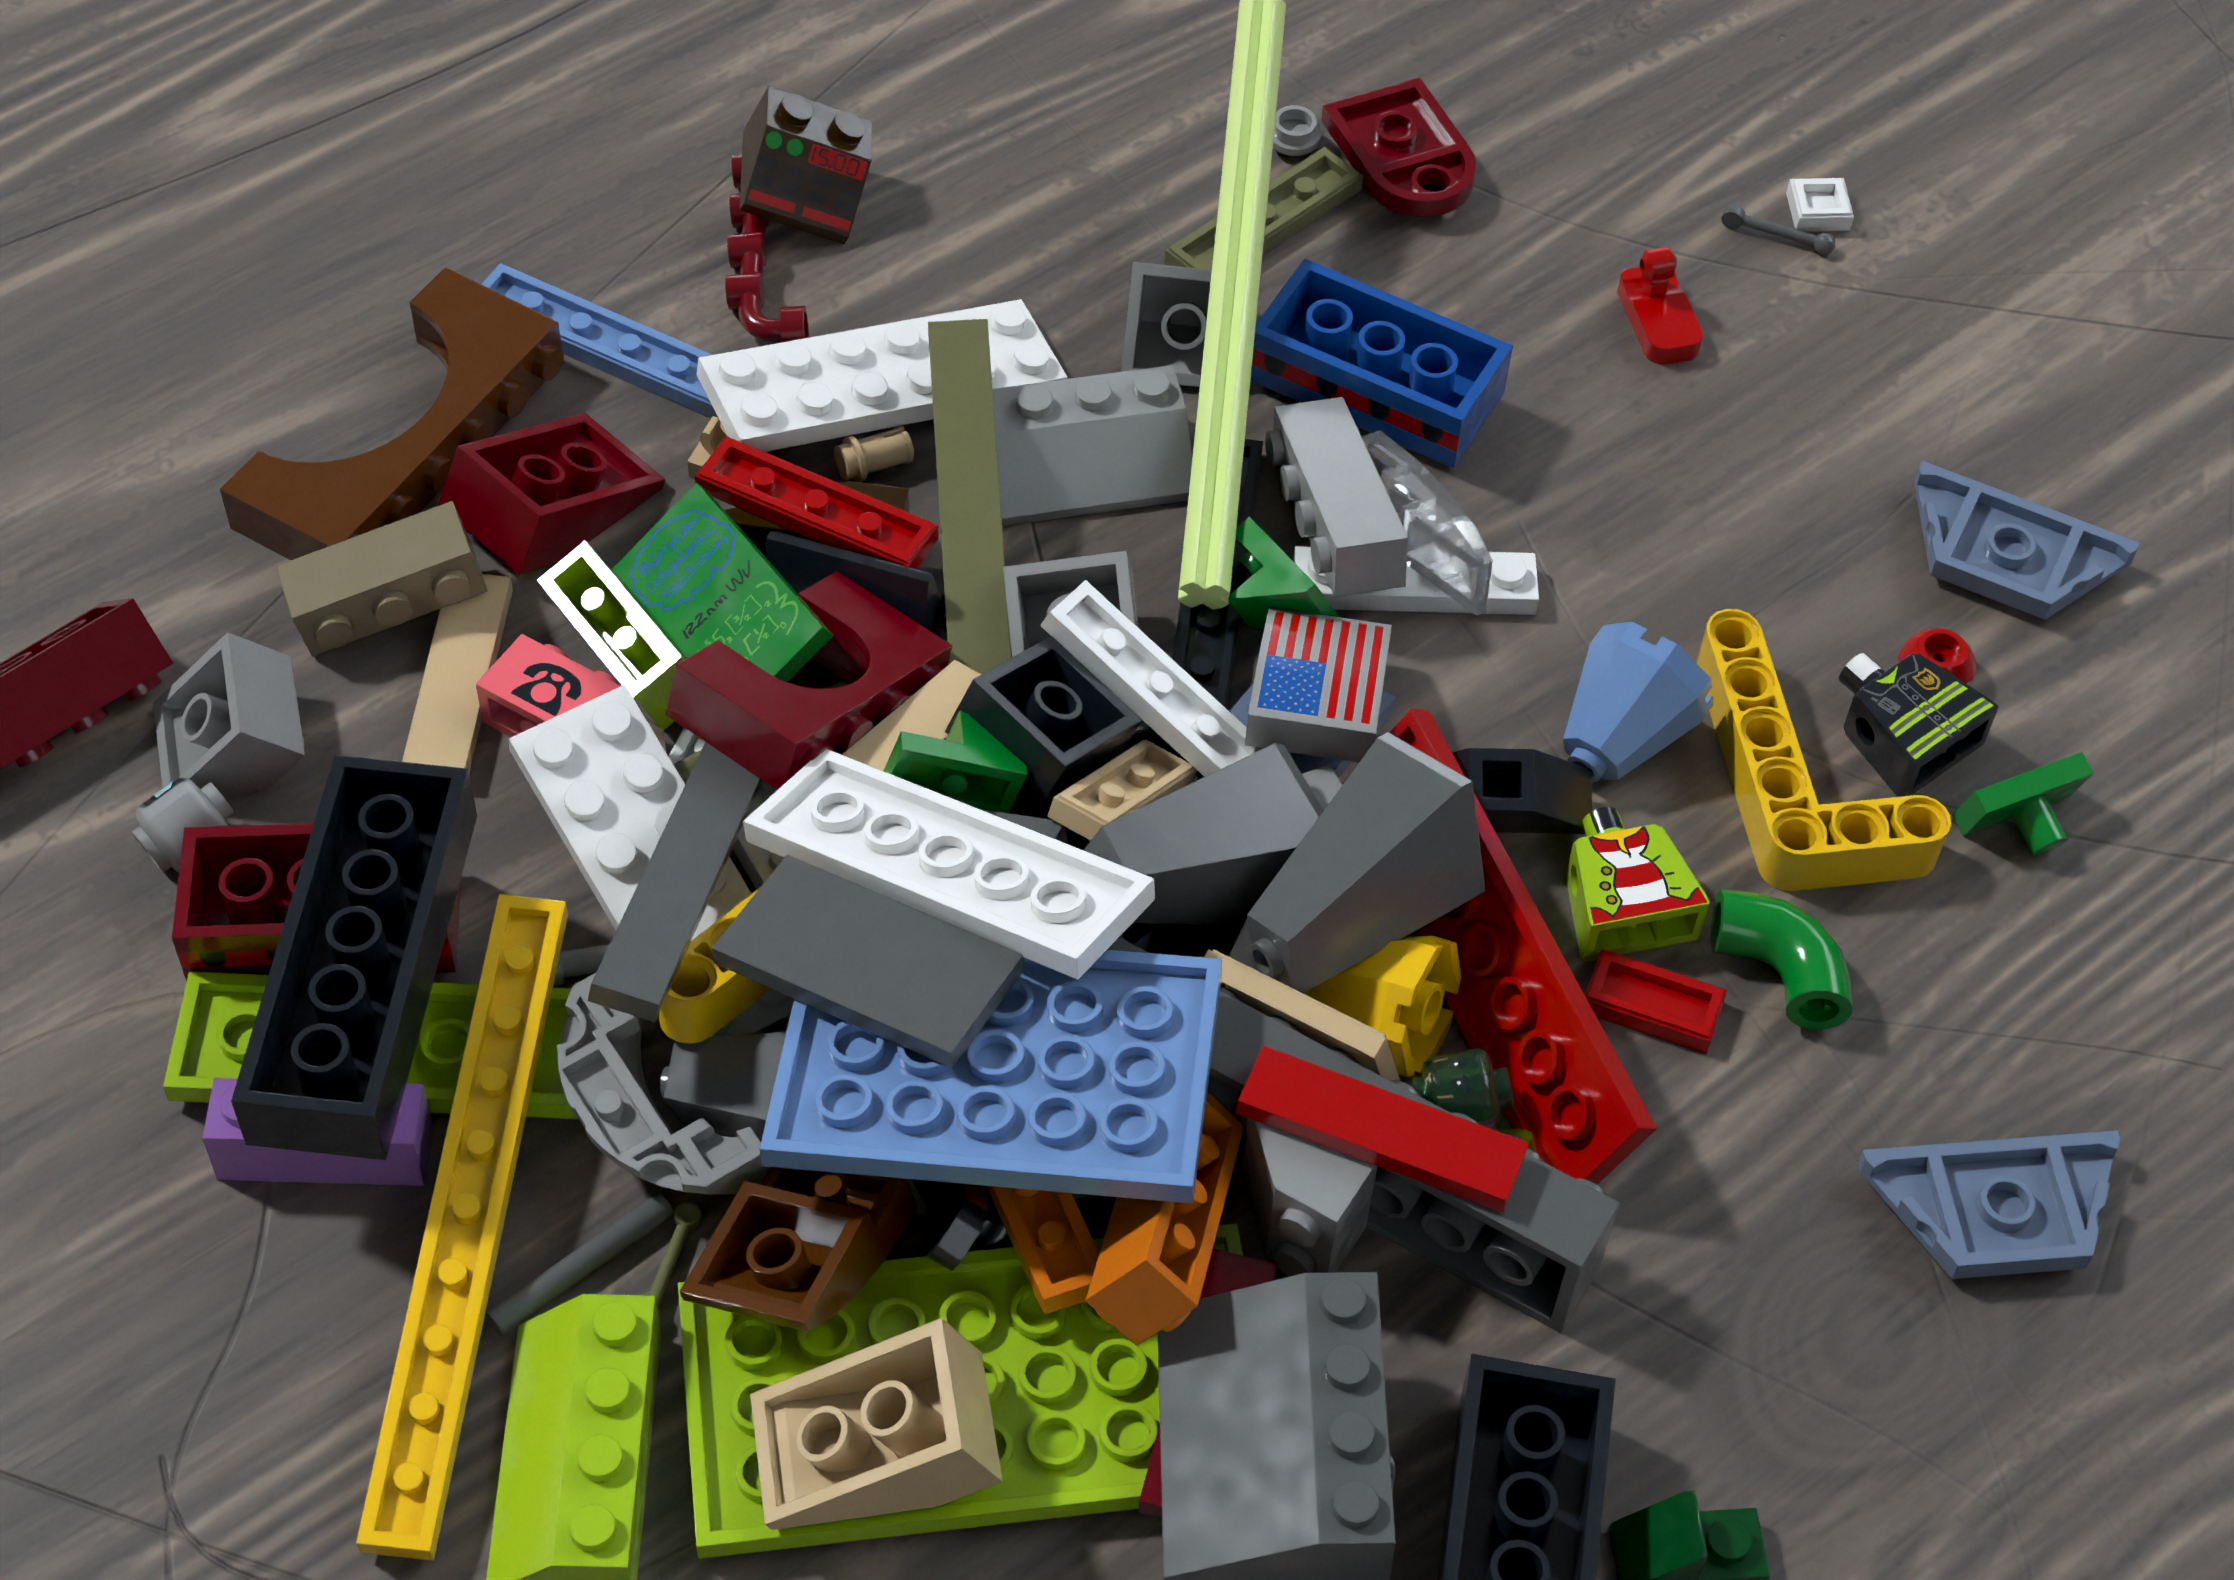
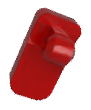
M1669 247L1644 250L1640 260V267L1622 271L1617 290L1646 358L1653 363L1661 365L1695 359L1699 354L1703 339L1701 326L1685 292L1677 280L1675 272L1677 259Z

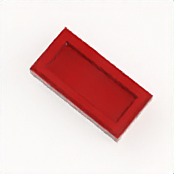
M1601 948L1585 992V997L1597 1018L1707 1054L1727 989Z

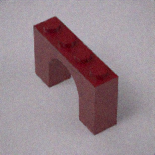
M836 571L798 593V595L834 635L811 659L841 678L847 684L846 686L816 689L787 683L770 675L717 640L676 664L665 715L778 790L809 761L817 758L826 749L841 755L947 667L953 645Z

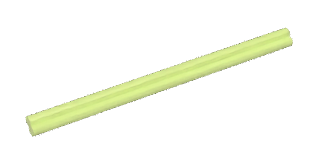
M1240 0L1178 592V600L1189 607L1204 604L1215 610L1229 604L1228 598L1232 578L1286 3L1283 0Z

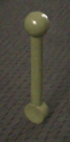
M682 1202L675 1208L674 1223L676 1229L648 1296H655L659 1322L662 1315L659 1304L688 1233L698 1229L702 1222L701 1209L694 1202Z

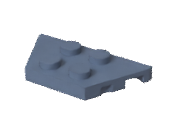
M1921 461L1914 480L1930 576L2044 620L2131 565L2140 545V542L1925 461Z
M2117 1130L1867 1149L1862 1151L1858 1167L1864 1178L1951 1279L2086 1269L2094 1255L2100 1229L2098 1222L2100 1214L2105 1207L2110 1186L2108 1179L2113 1158L2119 1147L2120 1136Z

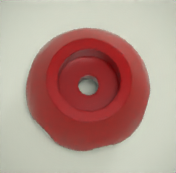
M1942 628L1922 630L1911 636L1899 652V662L1910 654H1921L1966 684L1974 680L1976 673L1974 653L1968 642L1951 630Z

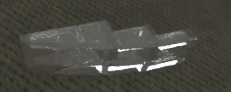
M1381 430L1362 436L1364 444L1408 536L1407 565L1476 616L1485 613L1493 560L1475 525L1451 493L1409 452Z

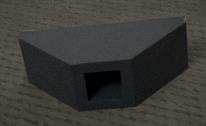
M1467 748L1452 752L1465 777L1473 781L1474 794L1495 832L1585 834L1583 819L1592 812L1591 769L1535 749Z

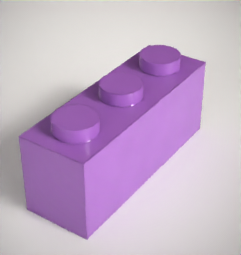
M214 1078L202 1139L217 1180L425 1186L434 1126L423 1084L406 1083L387 1159L377 1160L246 1145L231 1103L237 1079Z

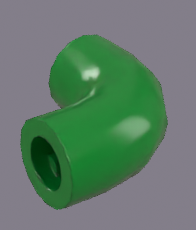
M1726 889L1718 891L1711 923V947L1713 953L1745 956L1763 961L1774 968L1781 976L1784 984L1786 1015L1792 1023L1799 1027L1812 1030L1829 1029L1846 1022L1852 1015L1851 979L1842 949L1819 921L1785 900L1754 892Z

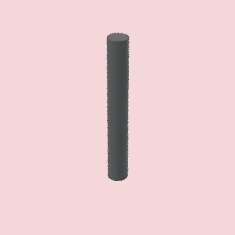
M657 1192L486 1312V1317L491 1326L500 1336L505 1335L672 1217L674 1212L667 1199Z

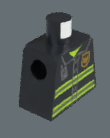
M1860 653L1845 665L1839 675V681L1855 694L1843 726L1845 734L1897 797L1915 794L1981 747L1986 741L1999 708L1991 699L1921 654H1910L1887 671H1884L1868 656Z

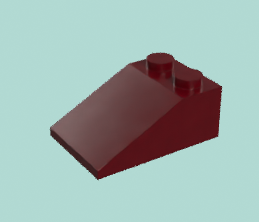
M582 413L457 446L438 505L453 501L466 532L475 536L497 555L504 565L520 575L556 564L583 541L590 542L662 490L666 479L588 414Z

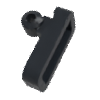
M945 1182L922 1221L926 1257L950 1271H953L960 1264L975 1239L981 1250L1013 1246L998 1211L988 1212L985 1191L980 1185Z

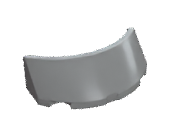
M596 973L573 985L565 1003L567 1017L562 1033L561 1044H557L558 1067L569 1106L574 1116L578 1117L583 1124L591 1142L606 1157L624 1170L643 1180L665 1188L707 1195L737 1194L744 1181L760 1184L770 1167L762 1166L759 1150L761 1142L751 1127L736 1131L737 1137H725L716 1134L714 1128L701 1118L676 1133L673 1132L659 1113L645 1082L641 1061V1036L644 1019L589 1002L590 986Z

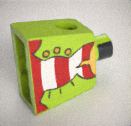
M1602 807L1587 814L1583 819L1586 837H1581L1573 842L1566 871L1567 888L1582 962L1598 959L1601 948L1622 955L1699 940L1710 902L1664 828L1656 824L1625 829L1618 810L1613 807Z

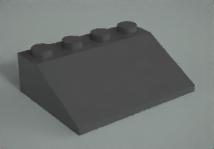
M1377 1272L1302 1273L1199 1299L1198 1307L1191 1310L1187 1318L1177 1328L1170 1332H1164L1163 1330L1158 1332L1163 1580H1390L1396 1540Z

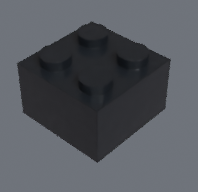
M1050 636L974 678L944 732L949 734L958 712L963 711L969 714L1027 765L1028 775L1017 795L1016 801L1034 817H1037L1050 809L1053 798L1122 754L1142 719L1054 637Z

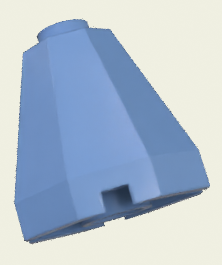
M1634 622L1603 625L1590 643L1563 737L1565 752L1569 755L1568 761L1591 769L1592 781H1599L1600 778L1603 780H1619L1699 725L1713 706V696H1706L1712 688L1711 678L1677 643L1663 636L1656 645L1641 639L1647 628Z

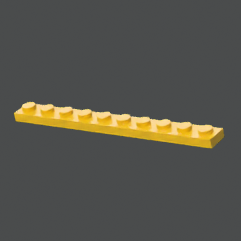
M502 894L498 896L356 1540L360 1553L434 1561L568 918L566 901Z

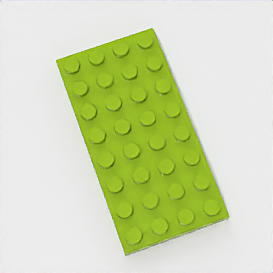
M1238 1223L1218 1226L1213 1249L1243 1256ZM1104 1237L1093 1239L1099 1253ZM1014 1247L967 1252L953 1271L926 1256L885 1260L864 1287L842 1309L826 1322L809 1332L684 1301L679 1291L685 1282H678L698 1559L1139 1508L1140 1495L1160 1426L1158 1332L1136 1346L1117 1328L1106 1323L1086 1301L1044 1315ZM940 1318L945 1320L982 1352L1003 1482L938 1507L771 1530L765 1525L750 1399L751 1393Z

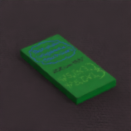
M697 482L611 569L685 659L719 640L770 675L788 683L834 636L712 495Z

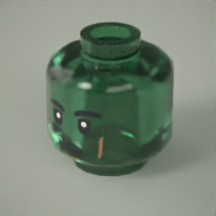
M1476 1048L1432 1056L1424 1062L1422 1075L1412 1077L1413 1088L1425 1100L1450 1113L1464 1114L1472 1118L1479 1125L1495 1131L1501 1128L1503 1122L1502 1109L1515 1107L1508 1068L1494 1069L1490 1055L1483 1049Z

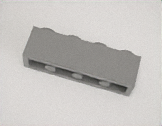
M1338 397L1274 406V431H1267L1265 434L1267 459L1271 467H1279L1281 490L1285 501H1293L1295 504V518L1299 535L1302 538L1309 537L1311 557L1315 572L1317 574H1325L1334 597L1406 587L1408 536L1344 398Z

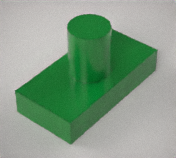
M2079 752L1974 791L1952 816L1963 837L2013 818L2032 855L2038 856L2057 848L2068 840L2050 804L2069 798L2094 772L2083 752Z

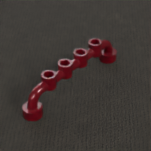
M742 154L732 155V177L734 187L737 189L741 188ZM730 194L731 223L733 228H742V233L728 234L727 239L731 269L740 268V274L726 275L725 290L729 310L738 309L740 321L745 330L751 336L763 341L787 342L810 338L805 305L781 307L780 319H769L762 315L761 310L765 305L763 266H766L767 261L765 226L768 225V219L740 211V194Z

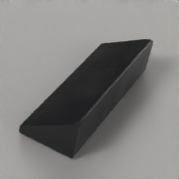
M770 531L766 538L767 560L797 594L838 571L933 633L945 613V607L932 573L777 531Z

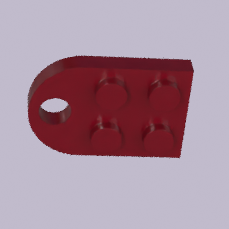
M1420 77L1323 105L1321 122L1350 165L1363 175V184L1369 193L1386 208L1407 216L1433 217L1457 209L1469 198L1473 189L1476 172L1475 156ZM1428 184L1437 185L1444 190L1432 192L1423 189L1421 186Z

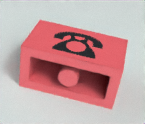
M521 634L476 683V690L483 723L509 737H513L610 692L621 685L608 673L603 671L594 672L571 660L558 647L551 644L542 645Z

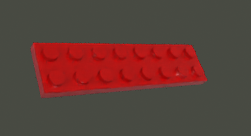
M1410 708L1389 732L1465 777L1429 710ZM1474 794L1486 892L1412 932L1411 935L1412 937L1435 936L1457 943L1462 976L1458 995L1445 991L1444 998L1450 1010L1454 1011L1453 1016L1516 1137H1520L1522 1141L1528 1142V1148L1538 1154L1544 1163L1574 1179H1586L1598 1185L1654 1133L1657 1127Z

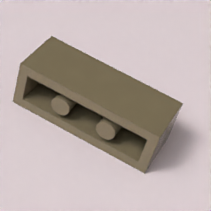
M453 501L276 566L292 620L312 657L488 591L472 544Z

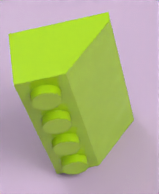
M582 1294L518 1325L486 1580H637L662 1336L655 1296Z

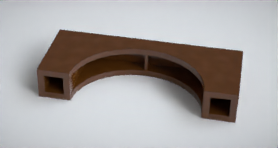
M445 267L409 302L417 343L436 355L447 369L444 385L431 408L416 424L399 437L372 451L346 459L328 462H298L281 459L258 451L220 488L230 529L289 560H294L418 514L437 493H442L457 446L492 437L510 418H514L521 413L527 400L545 381L552 380L558 374L564 363L558 321Z

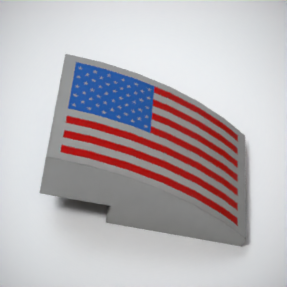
M1269 607L1250 700L1245 746L1266 748L1274 743L1284 744L1288 752L1359 763L1376 738L1392 625Z

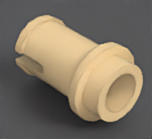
M897 426L892 430L858 440L854 436L845 437L843 444L835 446L834 458L837 469L844 480L854 479L856 482H863L867 479V474L913 462L914 448L909 433L904 431L903 426Z

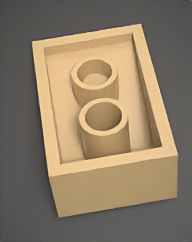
M942 1318L750 1394L765 1525L771 1530L938 1507L1003 1482L982 1352Z

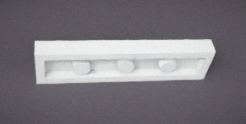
M1295 546L1293 562L1316 584L1333 609L1517 615H1536L1539 593L1535 553L1408 550L1406 587L1334 597L1325 574H1317L1314 570L1311 547Z
M1087 580L1081 583L1051 610L1040 625L1204 777L1264 749L1245 746L1247 727Z

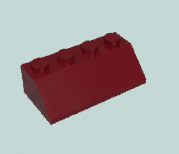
M134 598L101 602L0 662V769L14 760L19 767H24L38 760L54 748L49 741L50 738L71 727L74 734L80 733L108 716L107 711L103 707L123 694L126 695L129 701L134 700L162 683L157 673L174 663Z

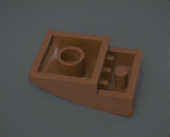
M770 1167L760 1184L744 1181L679 1292L682 1299L806 1332L813 1330L842 1309L864 1287L902 1235L917 1209L909 1183L904 1178Z

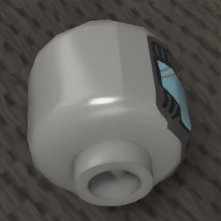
M178 778L137 808L135 816L139 827L131 833L163 873L171 867L176 872H179L184 828L228 826L225 820L234 814V811L211 782L200 789L192 780Z

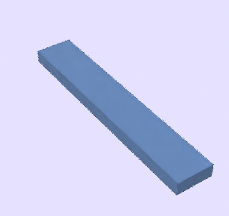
M501 263L482 283V285L558 321L562 351L565 355L709 418H712V416L718 417L696 375L698 358L712 354Z

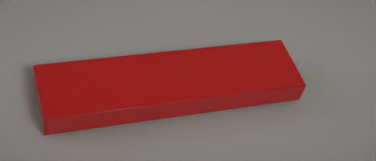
M728 436L723 439L695 475V483L697 482L706 489L713 498L819 543L910 568L918 569L939 539V525Z
M1264 1045L1237 1103L1236 1114L1502 1213L1505 1210L1529 1146L1528 1142Z

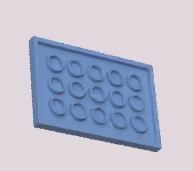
M1106 950L1077 980L1023 957L1024 971L953 1068L794 999L759 1149L762 1166L1193 1204L1222 980V959Z

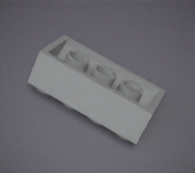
M1174 365L993 389L1002 526L1188 501L1192 450L1187 408Z

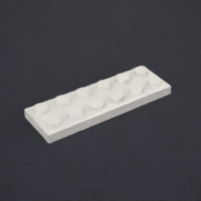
M1022 299L699 357L696 374L727 436L763 452L934 419L928 322L988 319L992 389L1068 378Z
M622 685L509 738V751L615 930H617L685 786L683 779L626 685ZM730 857L727 859L692 940L752 894ZM770 989L713 1036L772 1033L788 1025L794 998Z
M828 749L814 760L809 761L743 821L746 842L782 857L786 855L795 857L1021 953L1024 958L1077 980L1155 900L1154 878Z

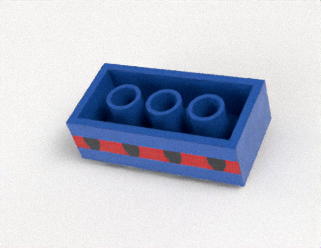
M1304 258L1256 323L1250 381L1301 403L1343 397L1357 427L1455 468L1505 393L1513 345Z

